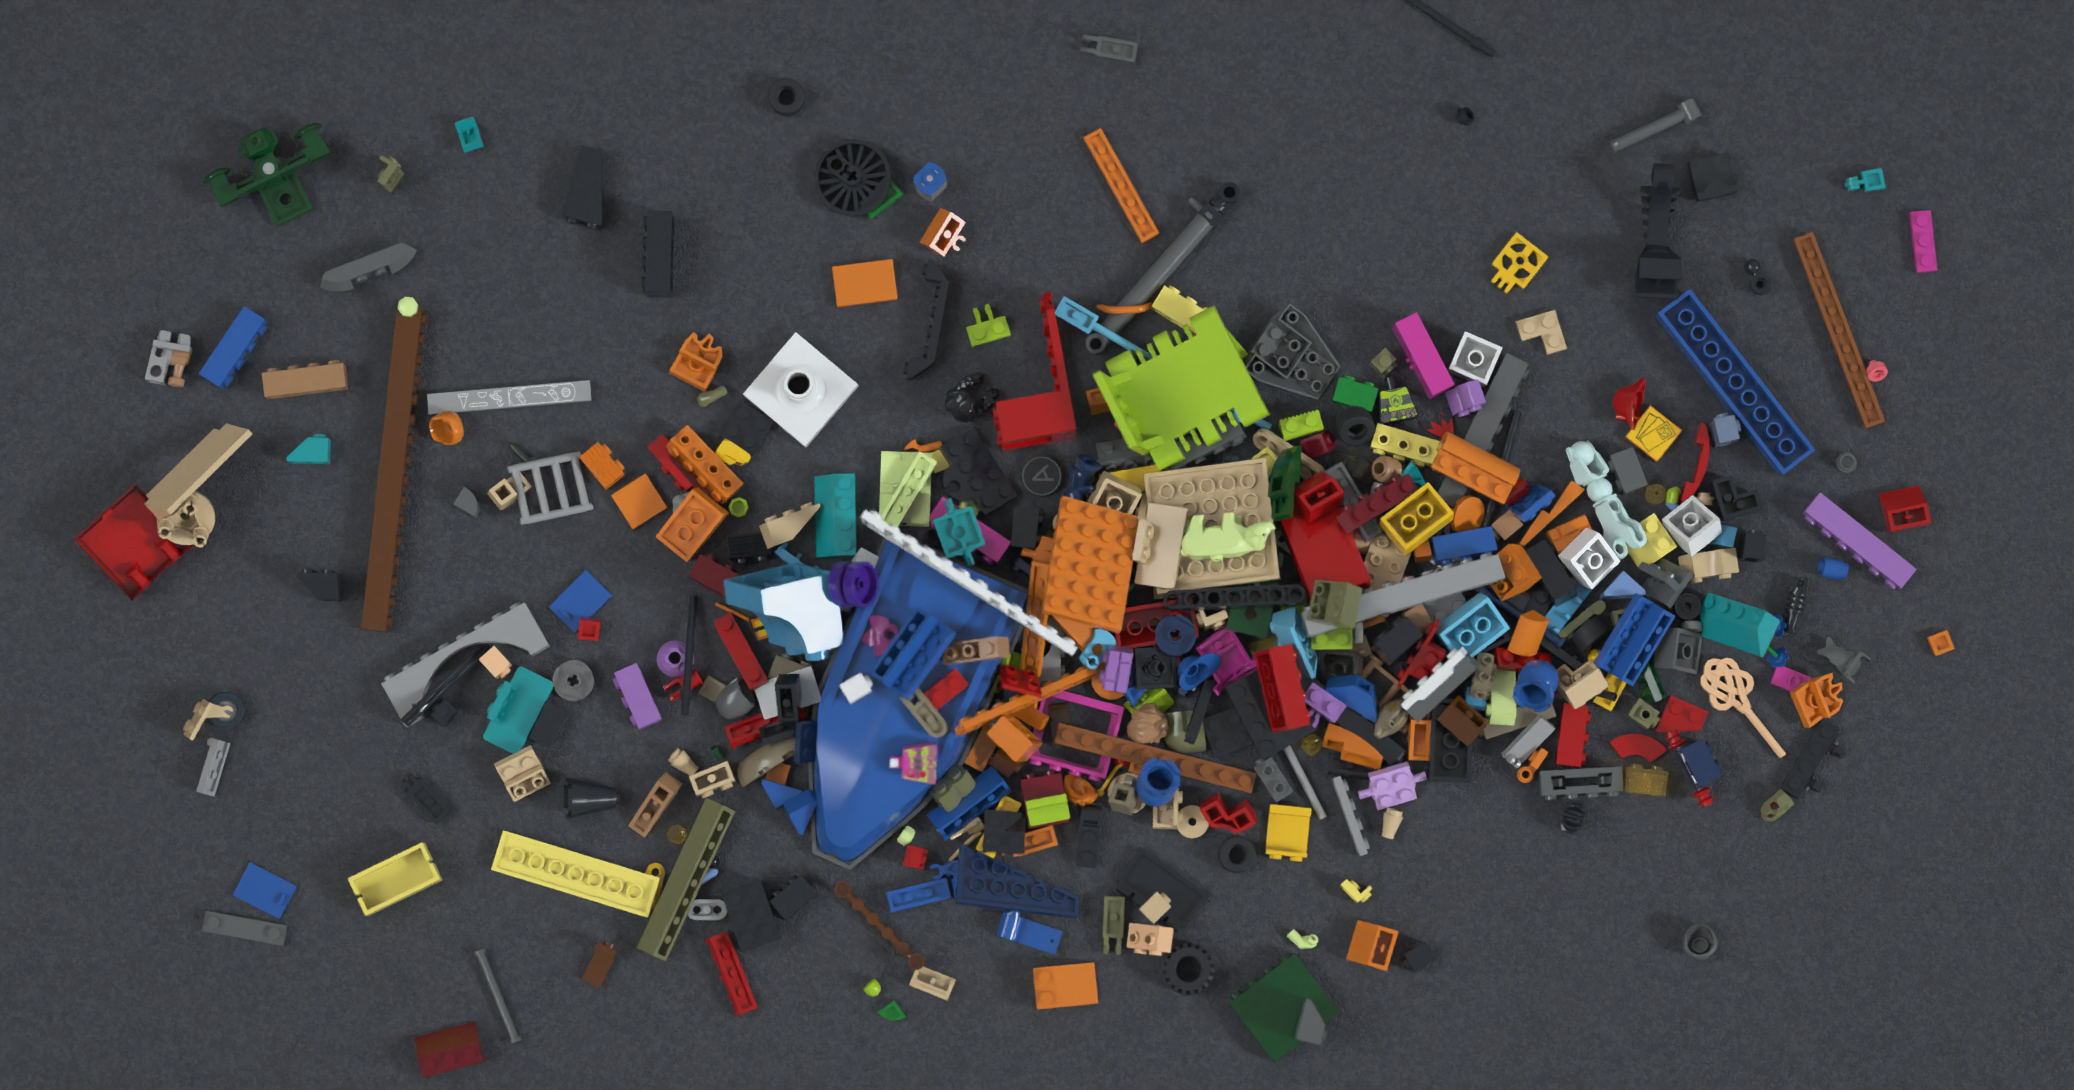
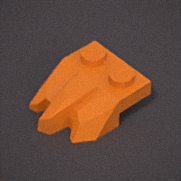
M693 332L679 350V354L670 368L669 374L705 392L723 357L722 347H711L714 338L710 333L702 341L697 340L698 335Z
M1833 673L1804 681L1790 691L1804 728H1810L1821 719L1830 718L1840 710L1843 700L1837 698L1836 695L1842 690V682L1832 684Z

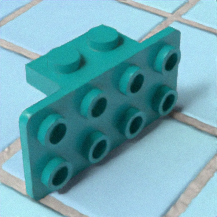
M518 667L511 682L505 681L504 684L499 686L495 702H492L488 707L487 718L491 721L483 735L484 740L512 754L522 750L545 702L554 688L553 682L524 667Z

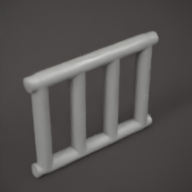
M580 451L507 466L508 472L512 474L521 512V525L593 510V505L588 500L579 462ZM568 461L572 463L581 502L580 505L569 507L559 463ZM549 465L552 467L561 509L549 511L540 467ZM530 469L532 470L541 513L529 515L520 476L521 471Z

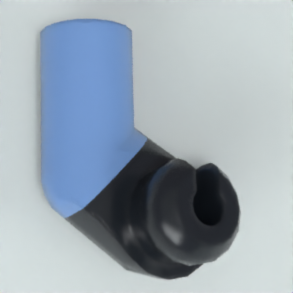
M714 856L702 884L717 876L720 862L716 856Z

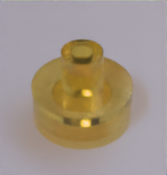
M1652 484L1646 489L1645 498L1650 504L1658 505L1665 500L1666 490L1660 484Z
M1310 734L1302 738L1301 747L1308 755H1314L1322 748L1323 741L1318 735Z

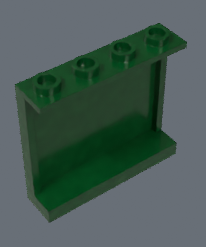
M1287 953L1279 959L1280 965L1276 968L1273 965L1262 972L1265 976L1259 981L1257 978H1254L1246 985L1248 987L1247 990L1243 993L1239 990L1230 997L1232 1001L1229 1005L1235 1010L1273 1063L1302 1042L1294 1039L1304 999H1311L1325 1024L1340 1013L1295 953L1293 955Z

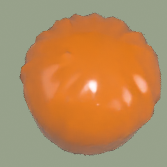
M443 411L432 417L429 422L430 434L434 441L445 445H454L462 440L464 435L463 423L457 413Z

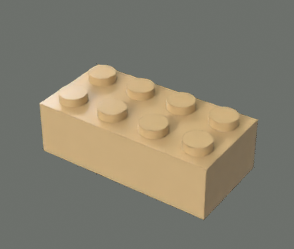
M1103 471L1095 486L1096 490L1091 493L1087 503L1132 515L1142 496L1140 487Z

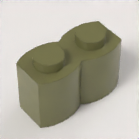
M955 764L946 772L944 778L932 786L929 793L942 809L950 812L958 806L963 797L967 796L974 789L976 782L966 769L959 764Z

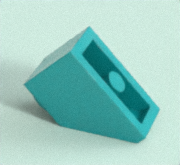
M313 434V437H308L287 456V462L289 464L330 465L331 440L326 438L325 434Z

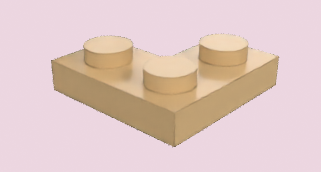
M1555 310L1515 322L1521 342L1541 336L1546 355L1567 349Z

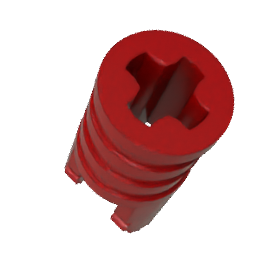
M695 668L692 669L691 690L700 684H704ZM684 674L663 686L664 690H670L678 684L683 689ZM680 690L671 694L669 697L671 702L680 697Z

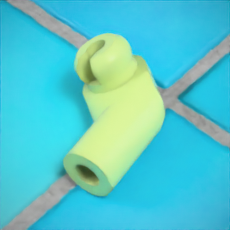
M1293 929L1287 935L1300 949L1313 948L1318 943V937L1315 934L1301 936Z

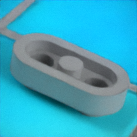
M695 899L688 912V916L693 920H721L727 915L728 911L725 902L722 900ZM695 906H699L701 908L699 914H695L693 912V908ZM720 906L721 912L719 914L714 913V907Z

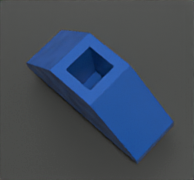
M1359 675L1329 677L1327 679L1324 689L1326 692L1344 703L1349 709L1360 713L1365 719L1371 720L1374 723L1378 721L1380 706L1375 686Z

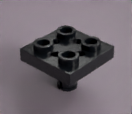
M1158 647L1133 649L1135 690L1177 687L1176 656L1166 655Z

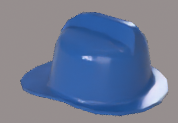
M1208 653L1201 657L1188 656L1183 659L1176 669V673L1180 677V687L1183 690H1192L1213 675L1220 667V656L1216 653Z

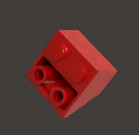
M1320 471L1295 486L1294 503L1310 523L1344 503V491L1333 476Z
M1919 485L1878 494L1887 534L1922 527L1931 523L1928 505Z

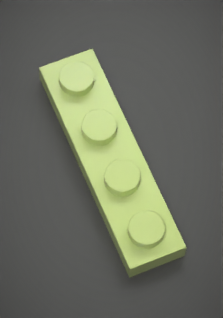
M919 451L881 515L884 523L888 525L891 523L899 528L937 465V461Z

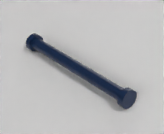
M1482 586L1479 592L1488 596L1492 603L1519 620L1520 616L1524 614L1506 601H1500L1498 596L1486 589L1487 586ZM1548 629L1545 630L1544 637L1556 644V648L1560 649L1566 639L1558 637Z

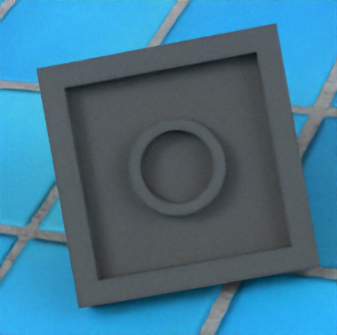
M1663 558L1660 559L1657 565L1654 563L1649 565L1642 561L1638 567L1648 577L1642 585V588L1645 590L1644 596L1668 608L1673 606L1693 576L1688 570Z

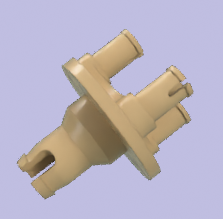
M194 491L171 515L157 519L159 536L176 544H194L197 547H203L204 544L206 545L207 538L214 527V508L204 495Z

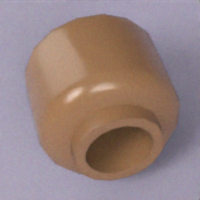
M1378 457L1372 465V475L1379 482L1391 483L1390 479L1398 474H1402L1401 463L1393 457Z

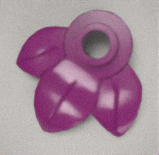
M871 616L869 620L873 629L867 631L861 637V640L865 644L875 647L874 656L881 657L893 640L889 638V633L895 632L896 636L900 628L891 625L888 619L883 616Z

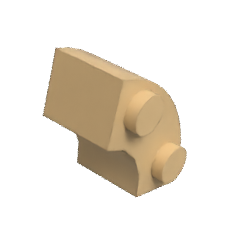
M1736 548L1696 553L1692 557L1689 554L1678 556L1679 566L1693 574L1690 584L1703 582L1702 578L1719 576V579L1731 578V574L1739 572Z

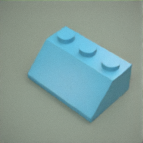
M1479 592L1440 622L1435 635L1449 653L1454 648L1459 650L1463 646L1467 653L1474 657L1510 628L1489 597Z
M1296 606L1273 613L1270 628L1272 633H1276L1278 637V647L1292 644V648L1296 652V665L1300 670L1301 676L1310 679L1315 678L1318 656L1315 650H1311V640L1306 636Z

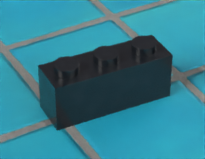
M1543 540L1525 550L1542 576L1539 581L1555 607L1577 596L1576 588L1578 584L1573 576L1569 578L1566 573L1568 569L1562 560L1559 561L1557 559V551L1552 544L1548 545L1547 541Z

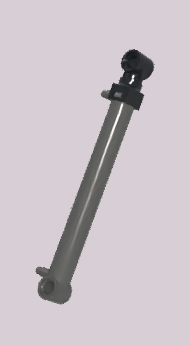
M1224 183L1204 206L1193 197L1189 198L1188 202L1198 211V214L1117 306L1143 305L1154 295L1207 233L1216 226L1229 208L1237 202L1240 190L1235 183ZM1226 189H1231L1234 191L1235 196L1227 198L1223 192ZM1137 313L1109 314L1100 325L1118 335ZM1092 329V334L1086 339L1085 348L1090 355L1098 356L1104 352L1112 341ZM1098 340L1101 343V347L1094 350L1090 347V342Z

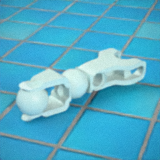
M1578 441L1571 448L1567 447L1566 453L1575 482L1579 486H1588V497L1596 502L1593 504V507H1595L1596 515L1603 527V539L1617 558L1621 560L1627 555L1626 543L1633 549L1644 546L1647 538L1641 524L1631 519L1627 515L1621 501L1616 497L1617 495H1612V484L1604 478L1609 472V467L1600 453L1595 450L1589 441Z

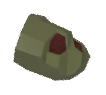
M1779 789L1762 804L1760 810L1761 818L1767 822L1775 821L1790 809L1794 803L1782 789Z

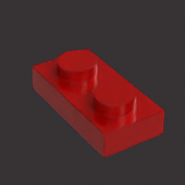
M954 668L923 694L933 707L938 710L969 684L959 671Z

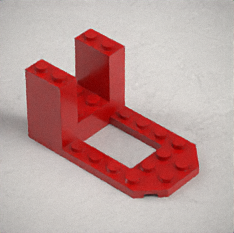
M1051 292L1042 293V299H1039L1041 314H1045L1043 316L1044 336L1047 337L1048 344L1046 348L1048 357L1050 356L1051 359L1050 370L1051 375L1054 376V392L996 402V408H992L993 421L997 431L998 448L1002 447L1003 452L1074 440L1076 438L1075 419L1053 303L1051 304Z

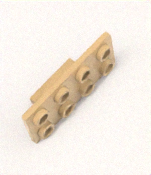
M1153 503L1148 504L1146 520H1139L1132 557V560L1138 563L1135 577L1136 584L1168 589L1175 588L1181 555L1180 550L1182 549V539L1188 515L1187 508Z
M1384 533L1373 538L1364 560V565L1371 579L1370 588L1374 587L1375 590L1382 589V585L1389 582L1400 583L1411 554L1410 552L1404 556L1388 535Z

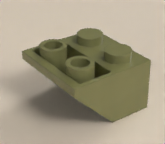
M1315 580L1307 620L1334 627L1354 629L1362 588L1346 582Z

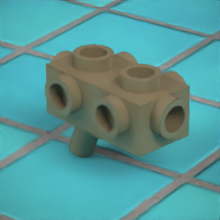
M1479 652L1475 659L1479 666L1471 673L1473 675L1469 696L1485 700L1487 693L1492 692L1494 680H1491V676L1495 675L1497 664L1493 663L1494 655Z

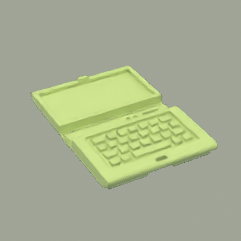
M881 451L879 515H882L919 452ZM922 452L923 454L932 458V453ZM931 475L900 526L929 527Z

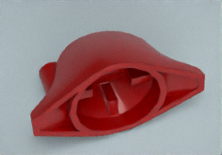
M1641 378L1631 386L1619 389L1613 398V408L1617 412L1616 420L1628 422L1632 430H1635L1640 417L1646 386L1645 378Z

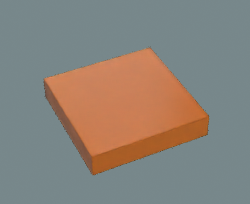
M646 473L611 495L633 530L668 509Z

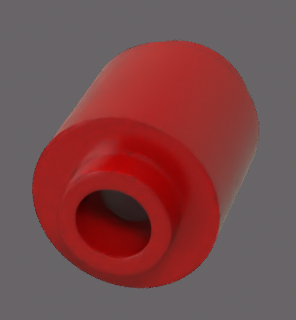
M1523 478L1518 479L1515 486L1512 487L1505 501L1508 506L1515 505L1529 494L1527 489L1530 486Z

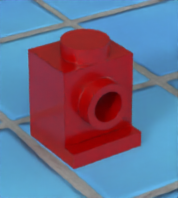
M908 845L903 866L924 870L928 850Z

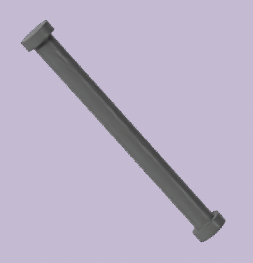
M485 948L478 950L473 954L475 957L477 956L510 1036L511 1040L509 1042L514 1044L521 1041L522 1038L516 1032L485 956L486 950Z

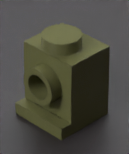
M1384 348L1369 365L1384 379L1398 364L1395 362L1396 358Z
M1641 698L1637 699L1626 717L1646 730L1649 727L1654 728L1660 720L1657 716L1659 711ZM1643 711H1647L1649 713V717L1647 719L1642 717Z

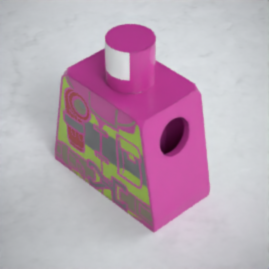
M936 742L904 746L903 756H890V768L902 769L903 779L936 784Z

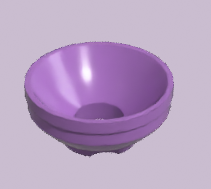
M673 640L665 643L659 649L657 664L665 675L677 678L684 674L686 643ZM672 652L680 654L681 660L679 663H670L669 655Z

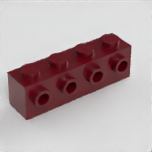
M1409 473L1403 477L1400 474L1390 479L1391 484L1388 486L1384 483L1374 489L1375 493L1371 496L1369 493L1358 498L1359 503L1356 505L1351 502L1343 507L1342 510L1344 512L1336 518L1346 534H1349L1416 492L1418 488Z

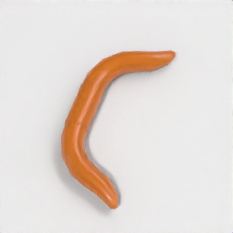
M1147 302L1136 306H1107L1101 304L1097 305L1096 308L1109 314H1134L1148 311L1153 303Z

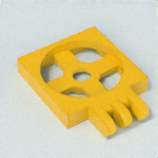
M1516 232L1491 264L1498 270V273L1491 282L1494 284L1500 278L1502 281L1497 286L1500 289L1505 283L1508 284L1504 289L1506 294L1514 284L1524 289L1548 259V256ZM1515 244L1526 245L1524 250L1518 253L1510 248V246ZM1532 251L1535 252L1537 257L1536 267L1528 262V256ZM1504 254L1512 259V265L1508 270L1502 264ZM1522 257L1524 263L1517 264L1516 259ZM1522 268L1530 273L1525 278H1516L1514 276L1517 270Z

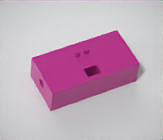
M1416 312L1396 322L1392 330L1407 357L1405 359L1406 362L1411 364L1409 366L1410 370H1414L1429 401L1451 390L1455 384L1418 313Z

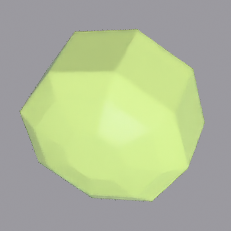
M404 297L398 303V310L403 316L412 317L418 311V304L412 297Z
M906 826L898 837L897 842L903 846L908 845L914 838L915 830Z

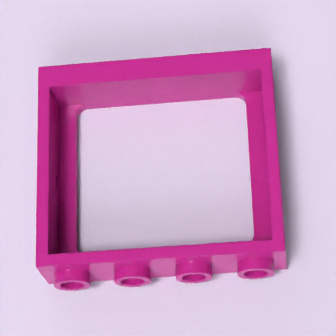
M1066 691L1041 701L1039 711L1047 716L1049 714L1048 705L1054 699L1110 713L1111 720L1107 735L1117 737L1125 708ZM1034 728L1033 734L1041 741L1044 729L1039 731ZM1038 748L1029 758V763L1037 766L1045 763L1050 765L1049 769L1061 771V768L1069 770L1071 775L1081 777L1082 773L1089 775L1090 780L1101 782V779H1106L1111 758L1101 755L1098 767L1092 768L1041 754Z

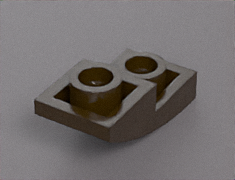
M1069 702L1048 705L1053 742L1058 723L1072 726ZM1053 743L1054 748L1066 747Z

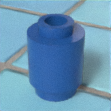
M1823 557L1822 560L1818 561L1817 572H1820V577L1836 580L1846 579L1849 564L1845 563L1844 560Z

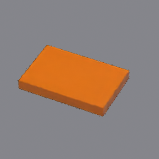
M893 259L832 267L837 308L898 300Z

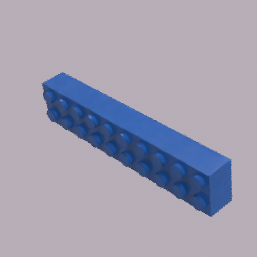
M1691 289L1687 290L1678 297V300H1674L1656 314L1655 317L1729 413L1735 416V420H1739L1740 427L1779 477L1815 451L1811 443Z

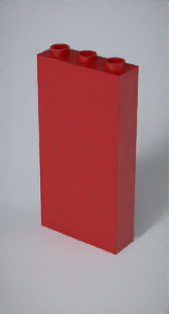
M1294 503L1293 517L1277 521L1310 603L1315 580L1346 582L1362 588V591L1370 588L1371 579L1351 532L1346 534L1336 518L1343 513L1341 506L1309 523Z

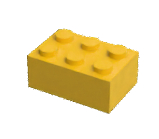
M1428 482L1381 517L1379 525L1402 554L1406 556L1453 520L1454 512Z

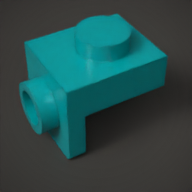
M474 117L465 118L454 123L464 153L484 147Z

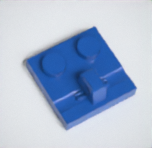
M1537 483L1529 490V494L1515 505L1512 504L1507 510H1511L1523 522L1530 521L1541 511V508L1551 504L1555 494L1550 489Z

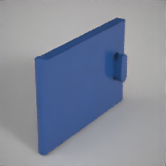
M585 569L549 608L576 633L580 617L591 618L613 595Z
M249 862L232 896L280 919L297 886L253 864V862Z

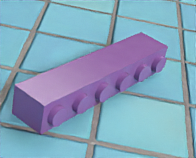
M1822 493L1817 494L1802 513L1806 516L1804 519L1813 526L1816 524L1820 527V532L1829 539L1831 537L1837 541L1838 547L1844 551L1849 550L1854 554L1852 557L1860 564L1864 562L1870 567L1868 570L1873 575L1883 577L1886 580L1885 584L1893 590L1895 588L1901 589L1917 570Z

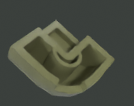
M1193 711L1165 714L1169 729L1167 730V735L1163 738L1167 746L1177 753L1186 754L1206 751L1203 721L1194 745L1184 742Z

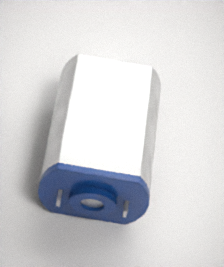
M928 162L913 177L915 190L927 201H933L947 187L944 171L938 165Z

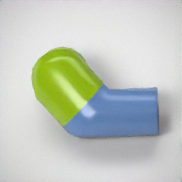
M1676 486L1670 488L1666 493L1665 504L1671 512L1679 506L1678 499L1679 495H1681V490Z

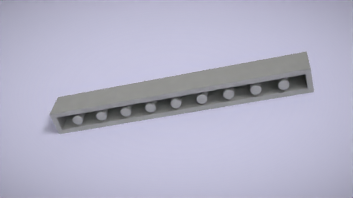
M1492 552L1483 554L1479 560L1466 559L1461 561V565L1453 567V564L1441 567L1442 571L1436 573L1433 570L1421 573L1422 577L1414 579V576L1403 578L1402 583L1395 584L1393 581L1383 584L1382 589L1375 590L1374 587L1365 589L1363 594H1361L1355 624L1502 581L1506 577L1499 555H1492ZM1310 606L1305 607L1304 612L1300 614L1307 638L1340 629V627L1308 621Z

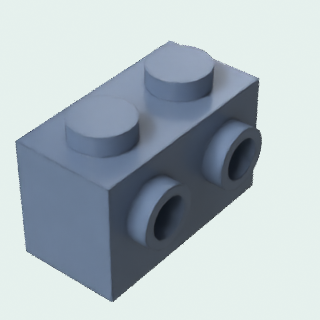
M1728 413L1719 414L1709 423L1714 448L1734 444L1740 439L1738 431H1741L1739 420H1735L1734 415L1728 416Z

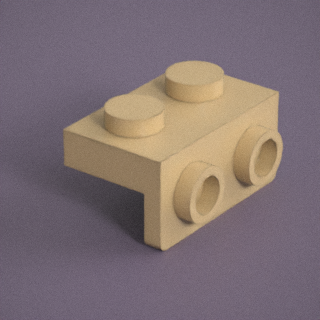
M1199 610L1195 614L1199 629L1203 627L1204 632L1212 629L1216 632L1228 622L1226 610L1208 617L1205 616L1203 610Z
M1179 788L1169 803L1160 807H1153V829H1178V823H1182V811H1178V803L1183 801V791H1179Z

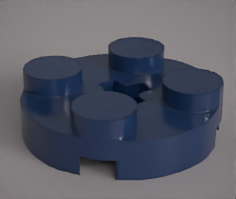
M1181 615L1163 618L1155 630V643L1164 654L1180 657L1191 650L1196 640L1192 622ZM1177 630L1180 632L1179 637L1181 639L1173 641L1171 640L1170 632H1176Z

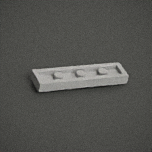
M1341 776L1332 778L1331 780L1358 856L1368 854L1367 849H1370L1367 838H1362L1360 832L1363 829L1359 818H1355L1353 813L1356 807L1353 799H1349L1346 791H1349L1346 779L1342 780Z

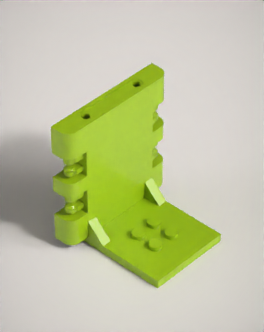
M1214 305L1189 318L1197 334L1196 336L1193 335L1188 324L1183 327L1189 339L1182 342L1179 332L1174 330L1172 334L1178 344L1175 346L1168 331L1165 330L1153 337L1160 355H1157L1153 345L1149 343L1147 344V349L1151 353L1152 359L1146 361L1144 353L1138 349L1136 353L1141 362L1138 365L1132 351L1129 349L1105 362L1112 377L1107 376L1101 371L1093 374L1129 448L1144 457L1151 454L1160 471L1186 459L1177 442L1178 439H1180L1186 452L1191 450L1185 438L1186 435L1191 433L1195 444L1198 446L1202 444L1196 430H1199L1207 446L1221 441L1222 438L1213 421L1216 420L1223 433L1227 431V427L1221 419L1225 415H1228L1230 423L1234 427L1238 426L1232 411H1236L1244 427H1248L1270 415Z

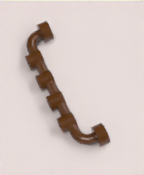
M840 881L835 885L836 895L840 898H846L852 904L853 909L867 918V922L870 925H874L881 932L882 937L889 940L896 947L897 952L903 954L908 959V964L912 969L920 970L925 964L924 957L918 953L914 954L909 949L908 944L901 941L894 934L892 928L883 924L879 920V916L876 913H872L864 905V901L857 898L851 892L849 883Z

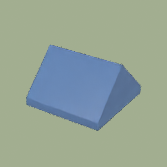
M1623 571L1600 595V600L1633 598L1636 593L1644 596L1645 590Z

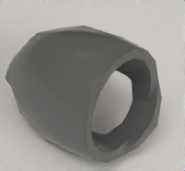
M737 677L722 689L715 702L719 714L727 720L745 715L757 704L753 692L750 691L743 677ZM739 685L742 687L744 694L741 692Z

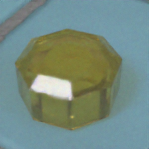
M680 825L671 826L667 832L668 840L675 845L683 844L688 837L686 829Z

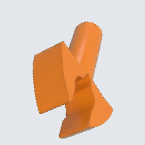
M915 439L904 448V451L915 449L918 450L917 452L927 453L939 450L943 443L938 441L920 446L916 443Z

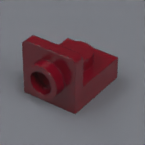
M1328 429L1300 441L1306 456L1311 459L1336 448L1335 438Z

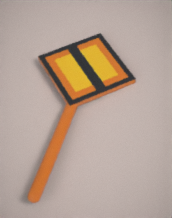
M718 602L715 603V606L749 621L757 643L768 640L766 629L757 616L750 618Z

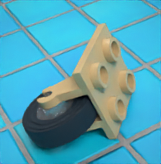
M230 692L217 693L209 701L202 699L201 702L198 701L193 709L195 713L191 720L188 719L184 725L183 730L185 732L183 735L194 740L205 718H208L214 726L220 729L235 727L241 721L244 714L242 701Z

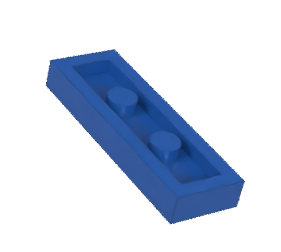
M947 878L886 892L891 912L951 898Z

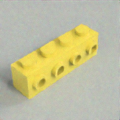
M1377 423L1369 449L1374 450L1373 453L1380 456H1385V453L1393 455V458L1404 462L1405 459L1413 460L1418 467L1424 468V465L1431 467L1438 452L1436 449L1440 441Z

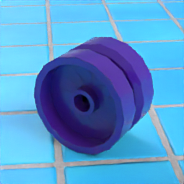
M843 561L836 563L831 569L828 578V590L832 601L836 605L844 607H868L871 605L878 592V576L873 565L869 562Z

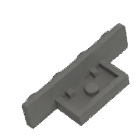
M1125 438L1096 443L1098 455L1096 461L1102 467L1096 471L1095 476L1102 474L1103 471L1110 473L1156 465L1151 454L1144 457L1130 449Z

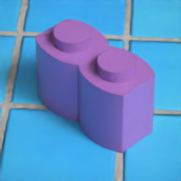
M1479 379L1466 382L1445 392L1452 416L1458 415L1459 418L1470 415V412L1482 409L1481 405L1486 403Z

